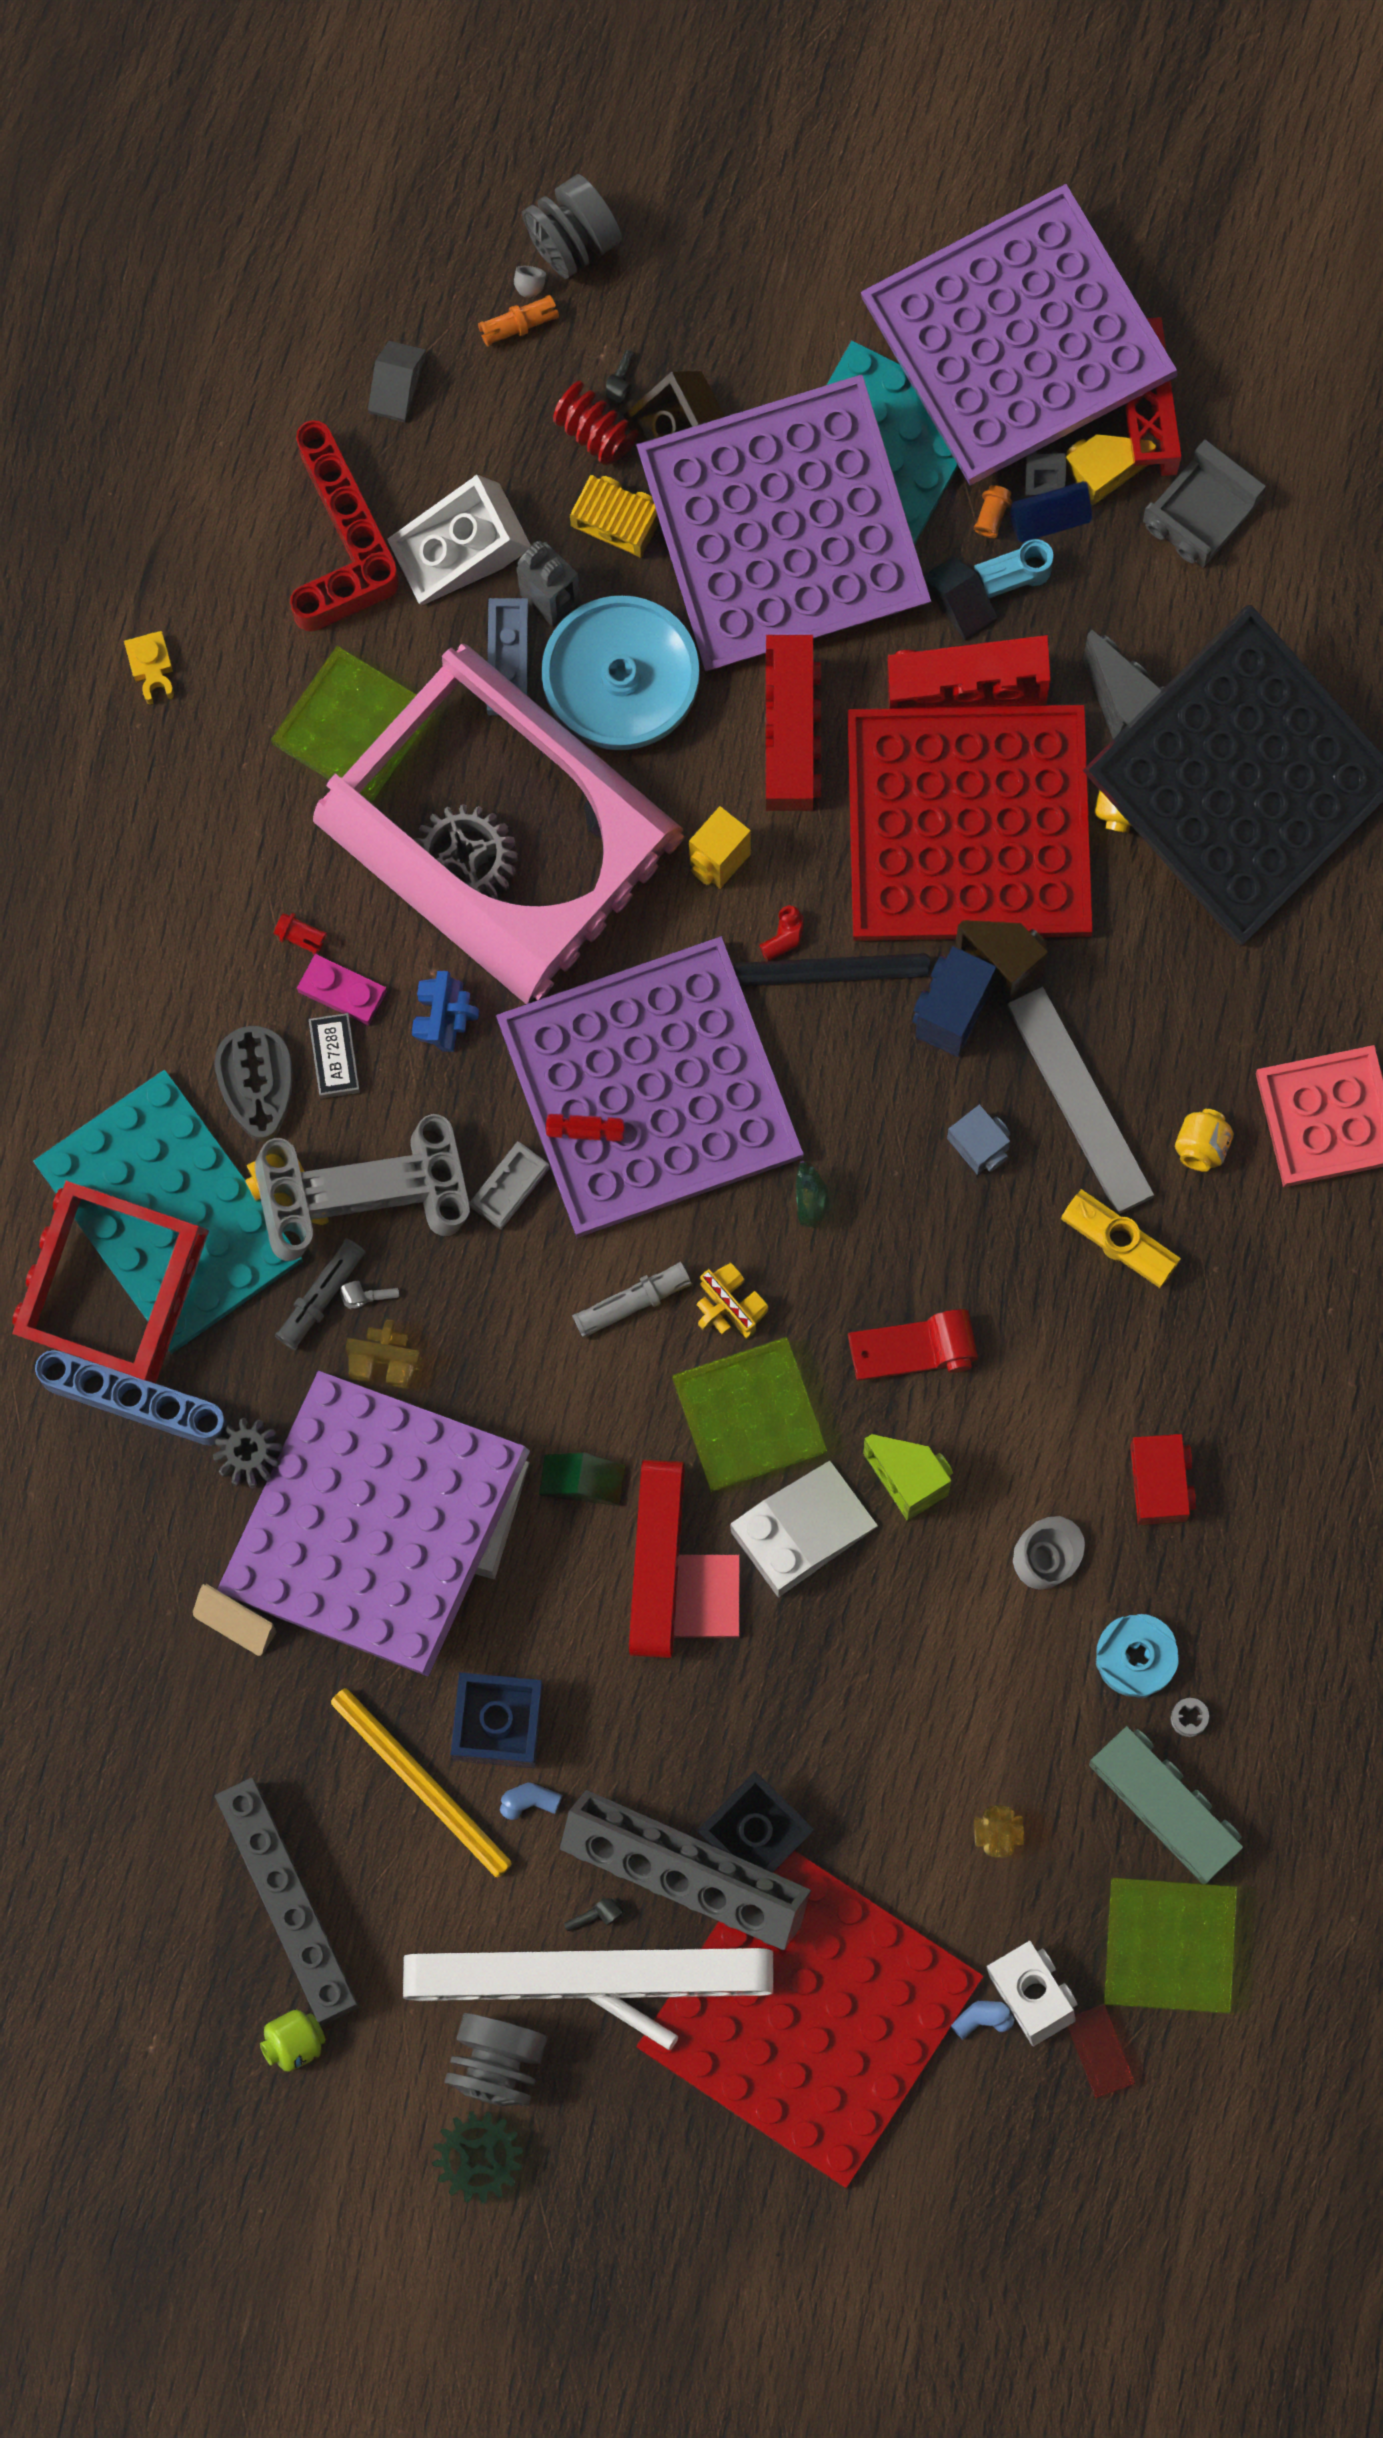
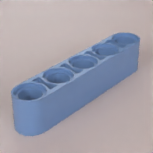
M47 1351L36 1361V1376L43 1386L54 1394L203 1445H214L217 1437L224 1438L227 1434L224 1429L228 1425L227 1420L220 1408L211 1402L61 1351ZM57 1363L65 1365V1374L59 1380L52 1381L46 1378V1373L50 1366ZM94 1376L103 1378V1386L97 1393L91 1394L84 1391V1385L89 1378ZM137 1389L142 1392L141 1400L135 1406L129 1407L122 1404V1397L128 1390ZM169 1402L179 1404L180 1410L176 1417L169 1420L160 1417L159 1414L163 1405ZM207 1415H214L218 1418L216 1428L207 1433L199 1431L197 1427L200 1419Z

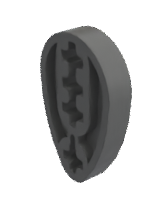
M260 1026L242 1027L231 1032L219 1045L215 1055V1072L224 1100L236 1122L253 1140L267 1142L278 1135L288 1113L293 1085L292 1060L285 1042L272 1030ZM249 1037H253L255 1043H261V1046L255 1047V1055L258 1062H264V1065L258 1066L257 1070L261 1081H267V1084L261 1085V1092L254 1093L251 1087H246L247 1084L252 1083V1076L248 1068H243L244 1065L249 1064V1056L246 1049H240V1047L246 1045V1039ZM259 1104H262L266 1118L273 1119V1122L267 1123V1130L259 1131L257 1125H251V1123L258 1120L257 1106Z

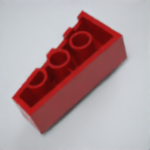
M1048 635L925 651L900 650L893 655H888L889 709L1046 706L1050 685Z

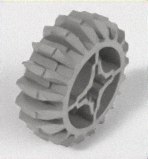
M464 804L460 806V814L453 815L451 808L446 807L444 809L445 819L443 820L437 815L432 814L430 820L433 828L421 825L419 832L423 838L413 840L433 856L440 842L450 836L451 846L445 852L440 853V858L436 860L452 874L462 877L469 887L497 900L498 895L494 888L507 891L509 884L504 877L510 878L515 876V868L510 864L518 861L517 852L511 850L515 846L514 837L506 836L508 826L505 823L496 825L497 816L494 813L489 814L483 819V809L479 806L474 809L472 815L468 814L467 806ZM462 832L477 833L485 837L488 842H484L483 839L479 841L468 840ZM458 844L461 845L463 853L466 852L468 854L470 872L467 871L465 863L460 862ZM496 856L491 870L482 879L478 880L476 875L477 869L482 864L489 862L488 858Z

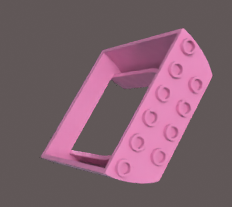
M461 644L457 651L450 648L442 655L443 667L342 778L335 773L326 786L331 790L323 799L318 801L314 811L313 822L525 1004H529L533 998L541 1000L554 985V982L550 979L560 968L566 972L580 956L578 949L586 939L593 942L601 934L607 925L604 920L612 910L618 913L626 906L633 896L630 893L633 886L638 881L643 884L646 883L659 867L656 864L659 857L665 851L669 855L674 852L685 836L681 834L683 831L681 826L467 644ZM461 682L559 765L582 789L594 810L602 835L603 864L594 891L575 900L557 905L540 907L521 906L495 900L481 894L457 878L359 793Z

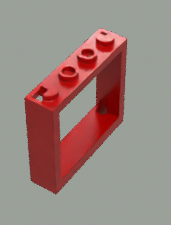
M65 1181L64 1187L60 1188L54 1197L53 1210L55 1213L51 1224L41 1234L39 1248L42 1250L37 1264H33L27 1274L26 1287L28 1289L24 1301L19 1303L14 1311L12 1318L14 1329L12 1334L133 1377L156 1383L209 1230ZM81 1199L179 1232L134 1363L36 1329Z

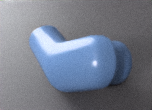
M525 1783L504 1793L501 1798L500 1812L505 1818L515 1820L520 1817L522 1810L534 1805L555 1814L563 1795L534 1783Z

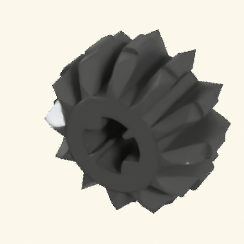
M242 1418L239 1421V1431L235 1432L230 1424L224 1427L230 1437L228 1440L222 1437L215 1439V1444L223 1449V1451L213 1454V1459L216 1463H224L219 1470L223 1478L233 1473L232 1483L234 1486L238 1487L246 1476L249 1487L255 1488L257 1485V1475L261 1474L266 1482L271 1480V1475L266 1468H278L280 1461L272 1456L280 1454L283 1451V1447L279 1443H272L277 1437L274 1429L263 1433V1421L257 1420L252 1429L249 1430L246 1418ZM251 1445L254 1451L258 1449V1452L251 1454L250 1461H245L242 1455L238 1457L239 1454L245 1452V1446Z

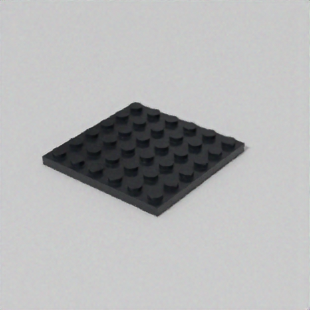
M1252 605L1245 606L1083 770L1237 945H1243L1383 802V755Z

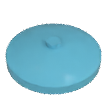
M622 595L599 598L572 611L553 631L546 645L542 660L544 694L556 719L578 739L590 745L611 750L641 748L655 743L670 734L688 715L699 687L697 650L685 626L664 607L652 601L634 596Z

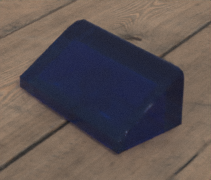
M1082 481L1013 502L1010 520L1017 540L1023 543L1091 522L1092 511L1087 482Z

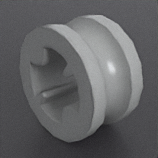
M1195 1698L1181 1700L1176 1704L1171 1713L1172 1727L1177 1733L1185 1737L1199 1735L1203 1732L1209 1721L1207 1707L1203 1702ZM1183 1708L1187 1711H1191L1194 1708L1197 1709L1200 1713L1197 1720H1200L1201 1724L1197 1727L1193 1724H1189L1186 1727L1183 1726L1179 1721L1183 1718V1715H1180L1179 1711Z

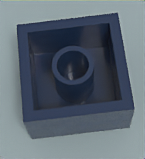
M954 946L948 957L940 955L931 974V977H933L930 984L931 990L930 992L926 990L921 992L913 1010L916 1013L912 1022L917 1024L915 1037L959 1058L993 990L996 966Z
M459 1672L450 1754L453 1761L536 1768L544 1690L542 1680Z

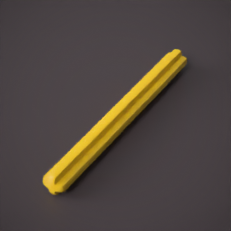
M344 1688L339 1691L331 1700L333 1707L495 1877L503 1875L512 1864L510 1859L348 1689Z

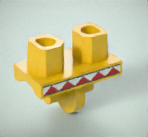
M732 1263L725 1265L714 1273L708 1269L700 1276L702 1280L700 1286L717 1305L713 1306L706 1297L696 1304L705 1314L698 1322V1325L702 1330H707L714 1325L723 1335L731 1329V1326L723 1318L726 1315L741 1334L748 1339L756 1332V1324L767 1313L768 1305L755 1291L740 1304L733 1298L730 1293L744 1283V1278Z

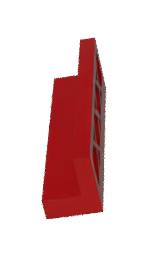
M1162 317L1146 318L1166 350ZM1171 380L1125 404L1133 465L1160 464L1161 476L1177 475L1181 461ZM1143 397L1150 401L1152 405L1153 417L1150 421L1138 414L1135 406ZM1138 425H1140L1143 428L1140 432L1138 430ZM1148 432L1156 437L1158 452H1141L1140 441Z

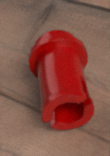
M283 913L273 933L279 937L280 942L283 943L287 940L312 952L314 955L319 953L324 944L322 940H325L327 932L296 919L295 913H291V915Z

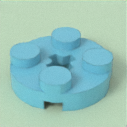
M1137 1614L1118 1618L1106 1627L1098 1641L1096 1649L1097 1669L1100 1671L1105 1683L1114 1691L1129 1697H1148L1162 1690L1171 1681L1177 1670L1178 1648L1175 1643V1637L1166 1624L1153 1616ZM1141 1645L1147 1649L1144 1656L1149 1661L1145 1665L1137 1663L1133 1666L1128 1662L1130 1656L1126 1653V1650L1129 1647L1137 1649Z

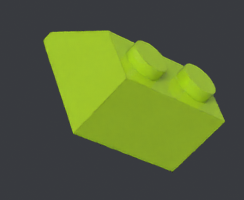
M873 1434L865 1438L864 1456L907 1521L949 1495L950 1475L953 1474V1471L941 1453L934 1455L929 1446Z

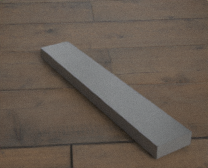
M1041 987L1008 1003L1007 1009L1115 1212L1119 1215L1152 1199L1154 1194L1045 989Z

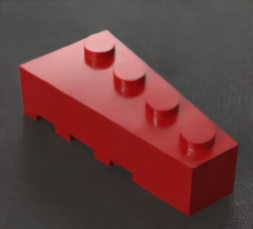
M766 635V811H813V798H821V774H813V760H821V736H813V723H821V699H813V685H821V662H813V635Z

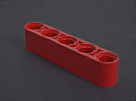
M642 1461L629 1635L630 1656L672 1658L679 1568V1566L676 1567V1556L679 1557L685 1481V1465L683 1461Z

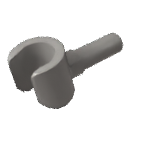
M353 1281L341 1287L340 1295L344 1305L353 1310L364 1306L367 1302H373V1300L399 1298L398 1288L363 1292L360 1282Z

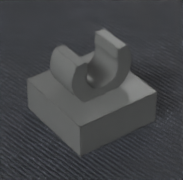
M1052 451V454H1037V452H1033L1027 455L1025 472L1026 495L1065 494V453L1059 454L1057 451Z

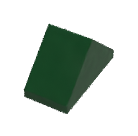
M584 1452L547 1454L544 1456L539 1496L620 1506L625 1465Z

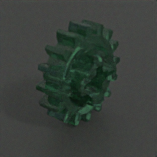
M469 2111L467 2123H463L457 2116L454 2117L453 2122L456 2129L451 2132L448 2129L442 2128L440 2132L446 2138L444 2144L438 2143L433 2146L435 2150L442 2153V2158L432 2162L433 2167L444 2168L445 2171L438 2178L439 2183L451 2181L453 2184L450 2187L449 2194L452 2196L456 2195L460 2190L465 2191L464 2202L466 2203L471 2202L474 2194H479L482 2204H486L488 2202V2193L492 2191L499 2198L504 2197L501 2186L506 2183L514 2187L516 2182L510 2176L511 2172L523 2170L522 2165L514 2162L515 2156L524 2153L523 2148L512 2146V2142L519 2136L518 2133L514 2131L505 2134L504 2130L508 2122L504 2118L496 2125L492 2124L491 2112H486L483 2121H478L474 2111ZM473 2129L488 2130L481 2139L467 2140L462 2136L465 2132ZM500 2141L503 2142L506 2150L505 2167L500 2165L496 2159L495 2149ZM466 2145L470 2149L473 2148L477 2151L483 2146L486 2147L485 2157L494 2166V2170L487 2166L483 2167L480 2164L471 2168L469 2165L472 2159L462 2146ZM452 2147L460 2153L461 2167L456 2175L452 2170L450 2162ZM488 2174L495 2179L493 2182L483 2186L468 2185L475 2176Z

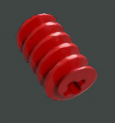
M581 380L577 381L568 388L555 408L553 421L558 426H565V432L569 436H576L578 444L587 446V451L592 456H598L601 464L611 465L630 451L638 437L639 431L636 429L626 435L625 432L628 429L629 422L625 419L615 425L614 422L618 416L617 411L611 410L604 416L603 412L607 403L601 400L593 406L591 403L595 398V392L590 390L581 396L580 393L584 388V383Z

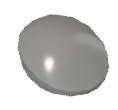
M1061 1516L1046 1517L1031 1525L1021 1535L1014 1548L1013 1564L1020 1580L1028 1587L1041 1590L1051 1589L1072 1576L1079 1567L1084 1554L1085 1542L1080 1528L1073 1521Z

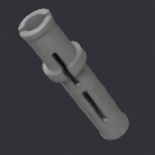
M678 1262L667 1270L649 1278L645 1275L639 1278L640 1282L586 1310L573 1314L572 1317L583 1339L606 1326L632 1315V1313L642 1308L644 1309L650 1305L656 1307L661 1304L660 1300L691 1286L692 1283L682 1263Z

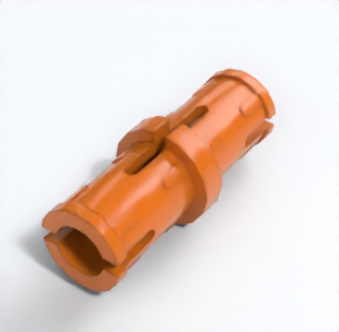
M548 295L543 299L520 308L518 305L509 308L508 313L478 323L479 331L484 332L481 336L486 346H490L492 343L517 333L519 336L528 334V329L559 318L558 310H553L552 308L556 306L553 298Z

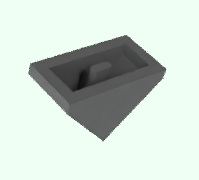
M388 341L375 360L368 406L369 414L406 423L426 356L425 349Z

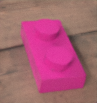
M317 954L313 956L297 987L298 993L340 1013H348L349 1017L368 1026L387 992L386 987Z

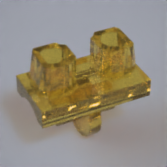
M386 1319L383 1330L369 1327L367 1331V1339L381 1341L380 1344L347 1338L345 1350L349 1358V1377L354 1380L371 1382L374 1363L389 1365L386 1384L408 1389L414 1370L420 1371L422 1362L420 1351L392 1346V1344L406 1346L408 1334L394 1332L395 1320Z

